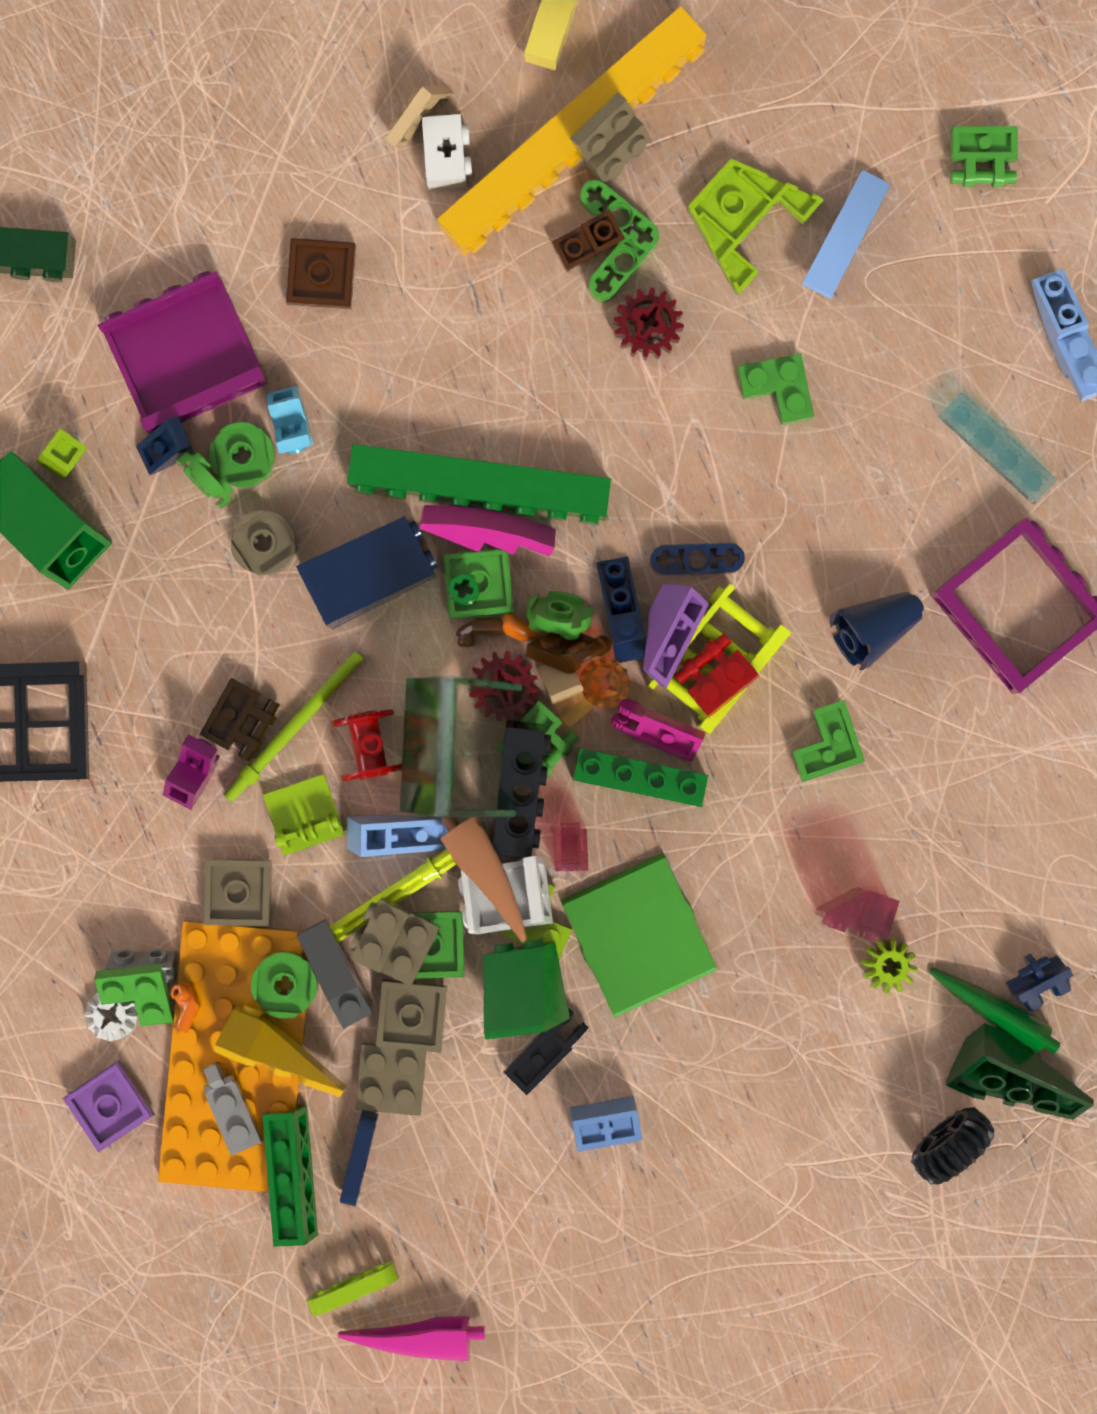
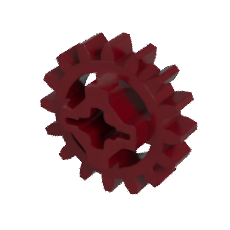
M650 288L648 295H644L641 289H637L635 299L630 295L625 296L627 306L618 305L617 312L622 316L614 317L613 324L621 326V328L615 330L614 335L615 337L624 338L620 344L622 349L628 346L632 347L630 356L634 357L639 351L642 352L643 360H647L649 353H653L656 359H660L662 349L667 353L672 351L670 342L679 343L681 337L675 332L683 331L684 324L676 321L682 318L683 312L673 310L677 303L675 299L670 302L665 301L667 292L663 291L658 297L655 296L654 288ZM643 304H651V306L648 308H637L638 306ZM663 310L669 318L670 327H668L667 323L663 322L661 316ZM655 313L653 326H650L642 335L644 322H647L649 318L651 319ZM627 321L635 328L636 334L634 338L628 331ZM652 339L660 340V342L655 344H645Z
M509 651L505 652L502 659H499L496 652L492 653L493 661L488 662L485 658H481L483 668L473 667L472 671L477 675V678L468 680V684L475 686L476 689L469 693V697H478L479 699L474 707L479 709L484 706L486 708L484 716L487 718L492 712L496 713L497 721H501L503 714H507L510 720H514V712L517 710L520 714L525 715L524 704L534 705V701L529 698V695L538 693L537 688L531 687V683L538 679L537 675L529 676L527 673L532 668V665H520L522 662V656L520 655L515 660H511ZM504 665L516 668L522 675L516 677L509 675L505 672ZM492 668L494 676L490 683L481 686L484 675ZM499 671L505 681L512 682L513 687L508 688V702H506L504 695L500 691L494 690V686L499 684ZM525 687L522 699L514 705L512 697L516 690ZM494 696L500 699L503 708L492 706L485 700V697Z

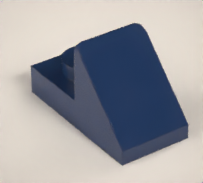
M178 417L167 419L136 446L149 475L177 464L176 460L183 453L188 452L191 454L194 452L188 435Z

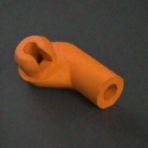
M507 613L501 619L503 632L507 636L521 642H527L547 633V631L536 632L528 627L529 623L518 619L514 613Z
M179 983L171 989V998L177 1001L181 1010L173 1027L181 1032L188 1033L200 1009V1003L193 987L187 983Z

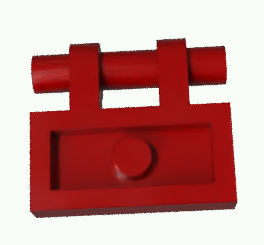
M725 633L714 641L713 639L709 640L704 644L705 649L693 659L687 658L681 663L683 667L673 674L680 684L690 677L695 680L697 684L687 692L708 718L760 677L739 650L729 657L723 653V650L732 643ZM715 658L720 665L704 676L699 669Z

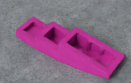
M424 505L422 509L419 529L480 552L483 544L486 543L515 554L520 545L550 557L555 548V528L523 517L463 506Z

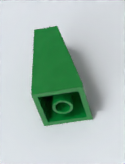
M12 451L0 459V533L41 574L69 590L109 548L112 542L26 461Z

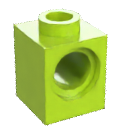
M59 428L36 462L64 480L88 447Z

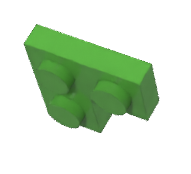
M802 354L737 367L743 400L775 394L781 425L813 419L814 413Z
M844 700L812 710L822 741L791 751L801 782L865 762Z
M162 963L96 971L94 980L101 1005L134 1001L140 1026L173 1023L174 1011Z

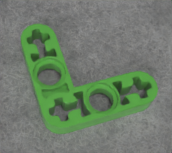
M591 180L583 185L580 194L581 205L594 217L602 214L603 205L599 201L594 200L592 203L588 201V191L595 193L599 190L601 191L600 199L605 204H608L609 199L613 200L608 205L606 211L610 209L612 212L615 209H623L629 216L625 224L618 225L625 240L615 247L589 281L591 297L598 302L605 303L617 295L658 244L659 232L658 228L605 183L600 180ZM634 219L638 221L635 227L643 234L646 231L651 232L650 240L652 242L644 241L640 244L638 242L639 235L633 229H631L629 235L625 233L631 228ZM619 254L630 255L633 260L632 267L627 270L617 268L614 260ZM607 267L610 268L614 275L622 278L618 281L614 276L609 283V289L611 290L609 293L605 290L601 293L597 292L598 285L596 282L599 280L603 283L610 275V272L605 270Z

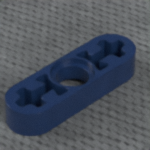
M733 543L662 545L657 547L650 557V565L653 571L663 576L731 574L737 572L745 561L743 550ZM695 550L703 552L706 556L705 566L699 569L691 567L688 562V555ZM710 550H716L715 556H724L727 550H732V555L738 556V561H735L732 567H727V562L716 561L715 565L717 568L712 569L710 568L712 564ZM678 551H684L682 557L684 569H678L679 562L670 563L668 569H662V564L656 563V558H660L662 552H667L670 558H678Z
M362 1110L339 1203L356 1207L379 1114Z

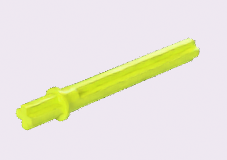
M445 849L432 859L428 856L426 858L427 861L417 867V869L332 924L330 927L337 940L341 942L368 924L363 918L371 902L378 904L379 900L383 897L398 904L436 878L442 879V874L456 865L448 850Z

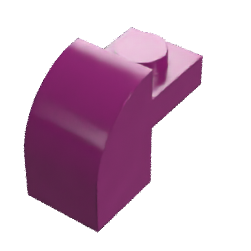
M188 734L182 743L179 760L165 780L163 796L192 810L217 766L220 758L217 755L218 749L212 747L208 741L200 738L197 739Z

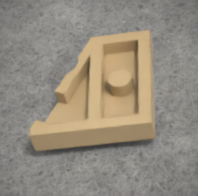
M445 85L417 87L407 100L409 105L404 113H399L389 125L391 131L385 139L394 147L407 146L422 128V117L434 116L431 111L439 99L448 101L453 92Z

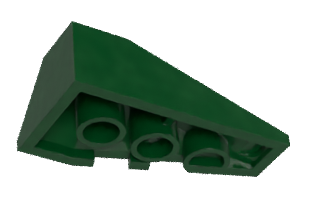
M986 1023L965 1038L946 1079V1086L972 1098L984 1100L987 1095L1003 1099V1105L1014 1107L1015 1103L1033 1105V1109L1036 1112L1072 1120L1094 1105V1100L1016 1038Z

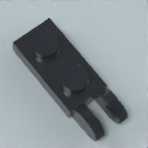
M568 1008L570 1019L546 1032H541L503 1071L526 1095L572 1050V1046L589 1028L584 1022L579 1024L566 1040L558 1033L574 1015L570 1008Z

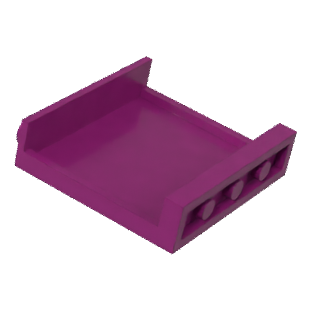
M202 272L192 279L193 282L182 287L181 285L171 286L163 291L164 295L153 300L151 298L142 299L133 305V309L124 313L121 311L113 312L104 318V322L97 325L99 330L105 335L142 419L140 421L149 435L167 419L178 417L180 422L183 423L269 384L224 283L217 272Z

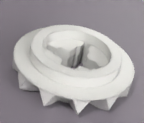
M96 993L88 1001L84 1016L86 1017L87 1028L95 1034L96 1038L110 1042L127 1036L134 1029L138 1014L134 1001L101 1005L99 994ZM118 1004L115 1015L120 1021L112 1020L104 1026L106 1015L102 1013L101 1009L109 1010Z

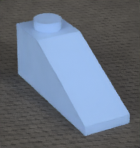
M445 816L347 817L346 849L360 857L445 850L446 847L440 839L448 833L441 820Z

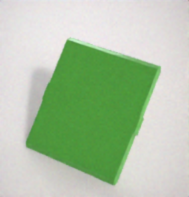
M663 853L560 900L581 944L584 960L588 963L589 968L593 970L614 1018L717 971L716 965L695 922L694 911L690 908L689 903L685 901Z

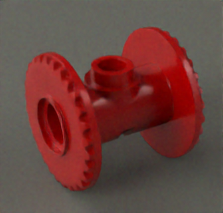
M393 709L367 711L331 721V728L349 725L358 771L341 775L342 781L364 780L405 769L404 763L387 766L378 719L394 716Z

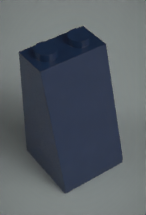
M404 516L296 566L327 627L335 629L436 578L433 569L437 568L438 565L430 550L423 552L418 542L423 539V536L415 521L409 523Z

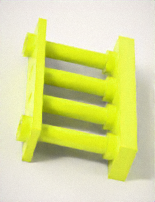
M729 584L725 590L719 586L708 599L712 606L703 616L690 643L699 632L709 640L713 639V641L722 635L720 631L708 623L718 608L721 607L760 638L758 642L762 644L755 655L751 652L747 654L733 642L723 651L731 656L735 651L739 650L759 674L792 632L782 624L777 626L775 630L771 626L769 628L765 627L728 597L735 588L732 584ZM687 647L682 660L685 661L687 658L693 659L697 654ZM707 663L699 670L706 676L714 668ZM648 675L647 678L651 682L647 687L650 690H654L658 683ZM671 678L666 689L699 714L697 718L701 720V723L697 727L704 731L705 734L710 735L748 687L710 718L688 694V689L675 678Z

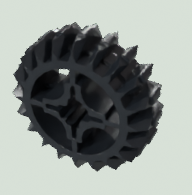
M975 1107L963 1108L960 1111H956L952 1116H948L932 1129L927 1136L923 1137L922 1142L913 1151L911 1163L918 1174L930 1185L949 1182L951 1178L958 1177L962 1171L967 1170L972 1163L976 1162L979 1156L984 1154V1150L990 1146L994 1138L995 1129L990 1124V1120Z

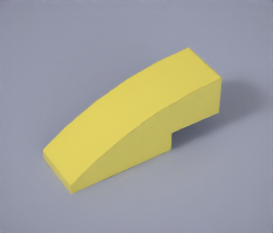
M541 0L524 52L525 62L556 71L578 0Z

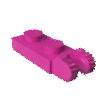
M621 699L617 706L620 713L614 714L611 719L614 729L632 736L637 741L689 762L693 761L704 740V731L648 708L644 709L639 702L631 701V699Z

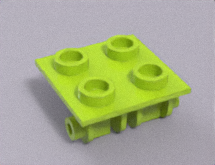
M325 774L263 794L276 833L274 835L275 842L278 848H281L283 856L345 835Z

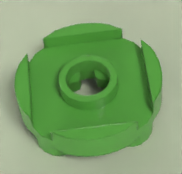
M247 422L229 424L223 427L214 442L212 441L209 449L211 467L229 485L236 488H251L262 483L272 474L276 458L273 442L262 429ZM240 447H244L247 452H251V457L247 458V463L241 464L240 460H234V455L239 453Z
M185 452L176 460L178 465H187L183 472L208 498L212 495L215 499H219L215 503L219 508L222 509L231 501L229 495L233 492V489L223 478L213 477L207 471L211 466L198 452H192L191 454Z
M549 591L548 597L539 598L540 593H537L528 600L526 617L529 620L528 627L533 631H547L560 634L565 639L574 640L579 638L580 632L590 627L593 609L590 605L588 609L583 606L584 599L566 592Z
M290 951L277 952L265 958L254 970L251 979V993L255 1002L264 1009L265 1013L275 1018H292L305 1011L315 999L318 991V980L308 959ZM283 976H288L289 981L294 984L293 988L288 989L287 994H283L282 989L276 987V981L282 980Z

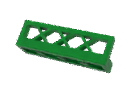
M307 1105L297 1106V1108L289 1111L266 1112L262 1114L273 1247L304 1246L318 1236Z

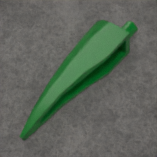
M933 967L929 970L928 973L971 1010L995 1028L1012 1035L1032 1052L1037 1053L1045 1048L1055 1054L1059 1049L1061 1043L1051 1037L1052 1027L1031 1013L1000 996Z

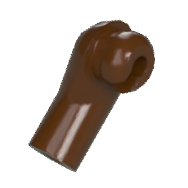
M476 618L459 627L455 635L458 636V646H474L475 635L501 634L502 620L501 618Z

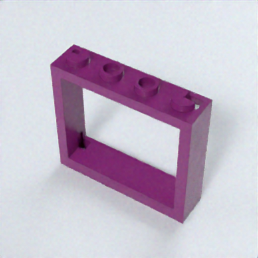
M1027 518L1016 523L930 594L1011 694L1021 693L1097 630V596L1094 595L1092 597L1085 589L1086 582L1083 577L1074 570L1071 572L1064 563L1065 557L1056 546H1050L1043 538L1045 534L1042 528L1035 521H1029ZM1020 535L1025 538L1091 618L1023 676L952 592Z

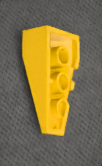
M247 1003L243 1007L238 1005L233 1009L213 1048V1052L253 1068L256 1064H265L272 1071V1074L283 1078L284 1076L292 1077V1074L299 1076L298 1081L303 1085L338 1097L342 1096L346 1085L270 1018L261 1015L262 1009Z

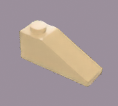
M545 664L538 667L552 705L579 695L584 691L576 671L569 674Z

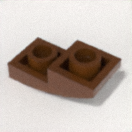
M609 209L581 224V227L552 241L551 244L565 271L568 272L625 240V237Z

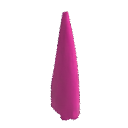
M469 1316L435 1317L421 1322L398 1326L339 1331L338 1337L365 1347L394 1354L438 1360L469 1361L470 1340H485V1326H470Z

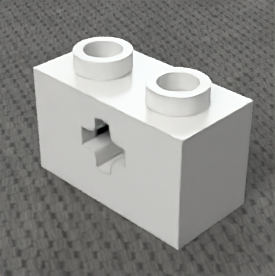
M461 114L422 117L428 191L467 188L466 177H472L471 157H464V145H470L468 125H462ZM451 147V157H444L445 148Z

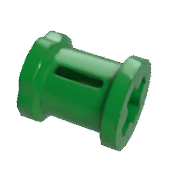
M460 574L451 580L449 592L457 604L467 606L477 600L479 587L472 576ZM464 582H469V588L473 590V593L466 594L464 598H459L460 593L456 590L457 585L463 586Z

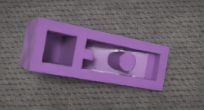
M663 583L649 610L643 670L662 687L667 688L709 606V603L691 586Z

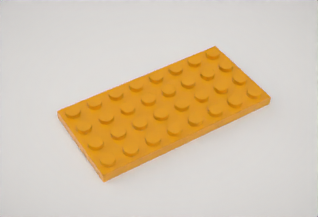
M183 921L177 984L187 983L194 988L200 1003V1009L188 1033L181 1032L174 1027L172 1031L158 1182L269 1192L262 1114L266 1112L289 1111L297 1108L300 1087L299 1076L292 1074V1077L284 1076L282 1078L272 1074V1071L265 1064H256L253 1068L215 1053L213 1048L235 1007L238 1005L243 1007L247 1003L262 1009L252 996L251 979L254 970L265 958L277 952L290 951L298 953L307 959L297 938V933L301 931L253 926L203 925V922ZM283 976L282 980L276 981V987H280L283 994H287L288 989L294 987L293 982L289 981L288 976ZM176 1000L173 1025L181 1011ZM307 1009L295 1017L286 1019L275 1018L264 1011L261 1015L270 1018L303 1047ZM218 1061L225 1077L232 1074L234 1080H238L263 1140L261 1143L234 1155L229 1153L205 1096L204 1086L209 1083L203 1069Z

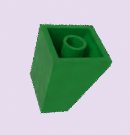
M542 937L526 940L523 942L524 946L514 947L513 942L502 943L494 946L495 951L483 955L485 1040L546 1032L570 1019L555 941L544 943Z

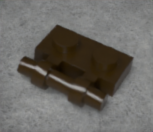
M230 678L199 735L226 750H230L235 740L239 741L243 746L238 756L249 761L254 751H259L262 745L260 740L268 726L274 724L277 718L274 715L280 704L269 698L263 709L259 708L255 704L261 693L234 678ZM252 715L258 719L248 735L242 732L241 729L248 716Z

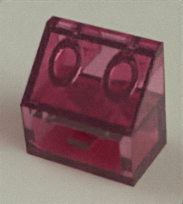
M857 886L817 907L815 914L823 918L822 924H825L827 927L845 932L848 926L854 928L853 933L859 937L877 942L878 937L888 939L900 901Z

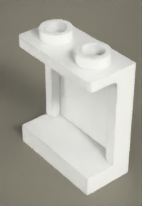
M530 856L524 857L522 861L502 864L516 898L524 928L553 923L545 858ZM461 870L462 877H459L458 886L465 901L462 919L469 934L482 935L512 930L490 900Z

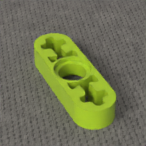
M388 1261L312 1294L306 1299V1303L311 1315L319 1316L392 1284L399 1279V1275L393 1261Z

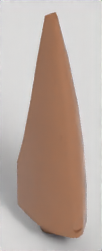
M453 813L446 815L441 819L448 830V833L440 838L456 865L490 900L522 943L525 942L527 937L511 884L479 819L475 815L459 825Z

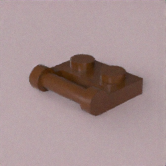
M550 632L529 643L526 648L525 657L571 674L579 670L581 665L595 656L601 657L610 652L611 642L604 635L593 638L580 633L578 639L569 640L561 637L560 634Z

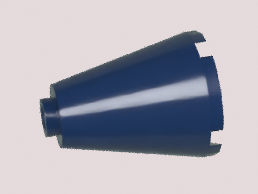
M903 592L838 609L830 615L829 623L830 628L836 625L838 634L833 637L843 656L852 666L860 664L859 670H864L874 664L922 620L924 607L918 596L912 595L909 592Z

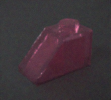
M561 822L560 829H554L555 871H588L587 829L580 828V822Z

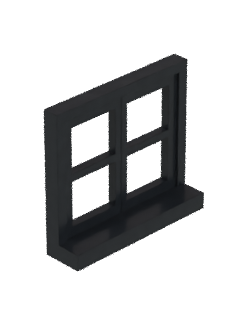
M87 663L0 664V686H14L15 722L0 723V729L15 728L16 765H0V782L89 779ZM69 684V721L28 722L27 685ZM70 727L71 763L29 765L28 728Z

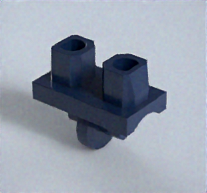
M1032 954L1024 956L1027 966L1017 971L1019 976L1006 982L1009 991L1021 1004L1023 1003L1029 1011L1033 1012L1042 1007L1044 1001L1040 994L1050 989L1055 996H1062L1070 992L1069 978L1074 975L1070 967L1066 966L1057 955L1050 959L1044 956L1036 961Z

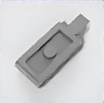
M219 1061L206 1066L203 1070L209 1084L204 1086L205 1096L230 1155L263 1141L238 1080L235 1081L232 1074L225 1077Z

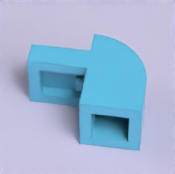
M298 385L267 393V406L275 428V439L279 454L286 452L295 454L313 444L312 433Z

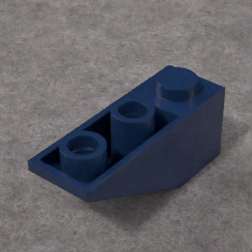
M628 556L596 562L615 663L643 659L645 657L646 636Z

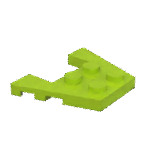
M731 158L689 204L687 211L734 292L740 296L757 277L759 271L735 249L777 203L800 223L804 224L822 204L824 199L816 194L811 195L801 191L797 186L788 182L785 184L769 177V174Z

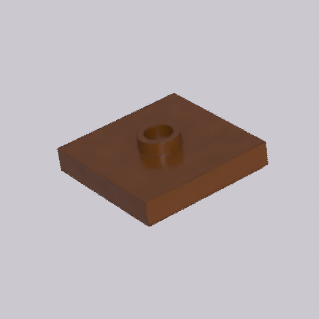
M291 238L286 293L287 305L352 309L356 243Z

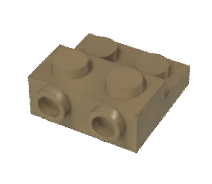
M619 92L570 138L587 169L605 184L609 180L617 178L623 166L633 157L641 155L647 143L651 140L643 123L634 116L627 99Z
M382 897L378 904L371 902L364 915L363 920L367 921L368 924L363 934L358 931L356 932L349 946V950L353 951L351 960L379 974L382 972L412 986L441 926Z

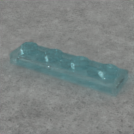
M963 391L938 416L1032 505L1056 482L1057 478Z

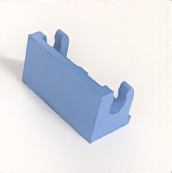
M634 1096L570 1107L578 1152L642 1140Z

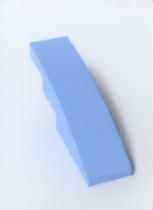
M862 169L802 285L829 299L832 298L891 184Z

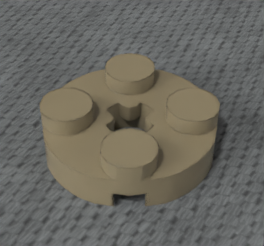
M264 510L252 511L244 515L234 527L231 541L232 554L241 567L256 575L264 576L279 573L291 563L297 552L296 534L292 525L283 516L275 512ZM259 535H263L265 538L271 536V548L268 551H265L263 548L260 550L256 549V545L259 543L257 538Z

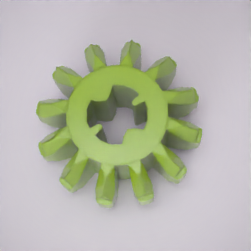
M890 937L887 941V946H885L881 939H877L875 941L878 948L877 951L870 947L865 949L872 957L871 960L862 959L861 964L871 968L864 971L862 975L865 979L873 978L870 986L874 989H877L882 984L883 992L889 994L893 984L896 991L901 992L903 991V986L900 981L904 980L906 983L912 984L913 979L907 976L908 971L917 972L918 970L917 966L908 964V962L916 958V955L913 952L905 953L908 948V944L905 942L900 943L896 947V939ZM888 958L896 962V966L892 965L895 968L892 972L882 969V965H887L884 961Z

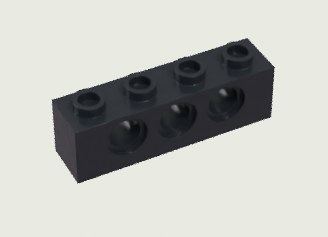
M507 720L493 841V847L497 855L524 858L532 856V848L539 849L541 829H535L536 817L543 816L544 798L538 797L539 785L546 786L548 766H542L543 754L550 753L551 735L545 734L546 724ZM527 751L534 756L535 760L530 764H523L519 762L517 755ZM520 783L527 784L531 788V792L525 796L518 795L513 789L514 786ZM515 815H522L527 819L528 823L525 826L517 827L511 823L510 819Z

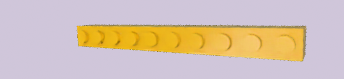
M680 6L438 217V228L463 256L469 251L472 253L477 252L487 242L486 237L492 231L499 232L505 228L511 221L510 216L516 210L520 209L523 211L529 207L535 200L534 195L540 189H549L557 182L560 177L558 174L568 166L571 169L582 160L570 138L617 92L627 99L631 110L639 103L645 105L655 96L657 92L655 89L663 82L666 84L672 82L681 72L679 68L687 61L693 63L703 54L707 34Z

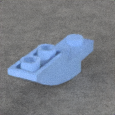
M1063 268L1033 279L1031 283L1040 316L1064 378L1070 379L1080 402L1096 397L1097 350L1087 331L1089 326L1088 320Z

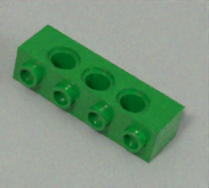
M579 748L573 780L702 807L709 775Z

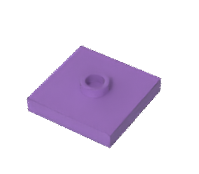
M120 1060L63 1097V1100L98 1153L155 1115Z

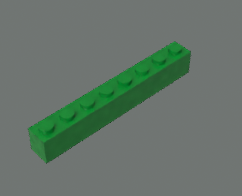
M352 444L347 483L350 487L355 488V493L363 495H374V490L387 492V497L394 499H406V495L419 496V501L438 504V499L451 500L452 506L470 507L471 503L482 504L483 509L502 512L503 507L516 509L515 514L522 516H534L535 512L548 513L547 518L566 521L567 516L580 517V523L599 525V520H606L611 478Z

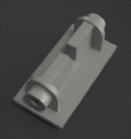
M153 949L149 952L120 950L116 953H111L105 970L162 963L166 983H169L170 980L176 979V967H172L176 951H165L163 949Z

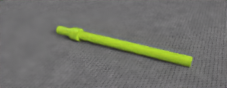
M354 651L250 765L248 763L245 764L238 772L240 776L223 793L230 802L233 803L249 784L254 785L261 777L259 773L361 664L364 658Z

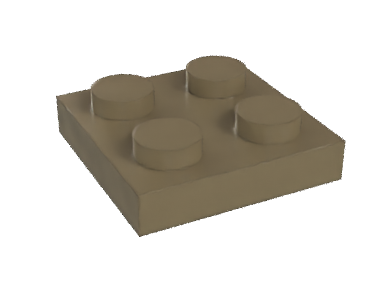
M205 859L203 925L270 926L272 860Z
M382 980L376 1047L441 1053L447 986L413 983L412 986H409L400 981Z
M362 1043L355 1110L420 1116L427 1051L376 1047V1044Z

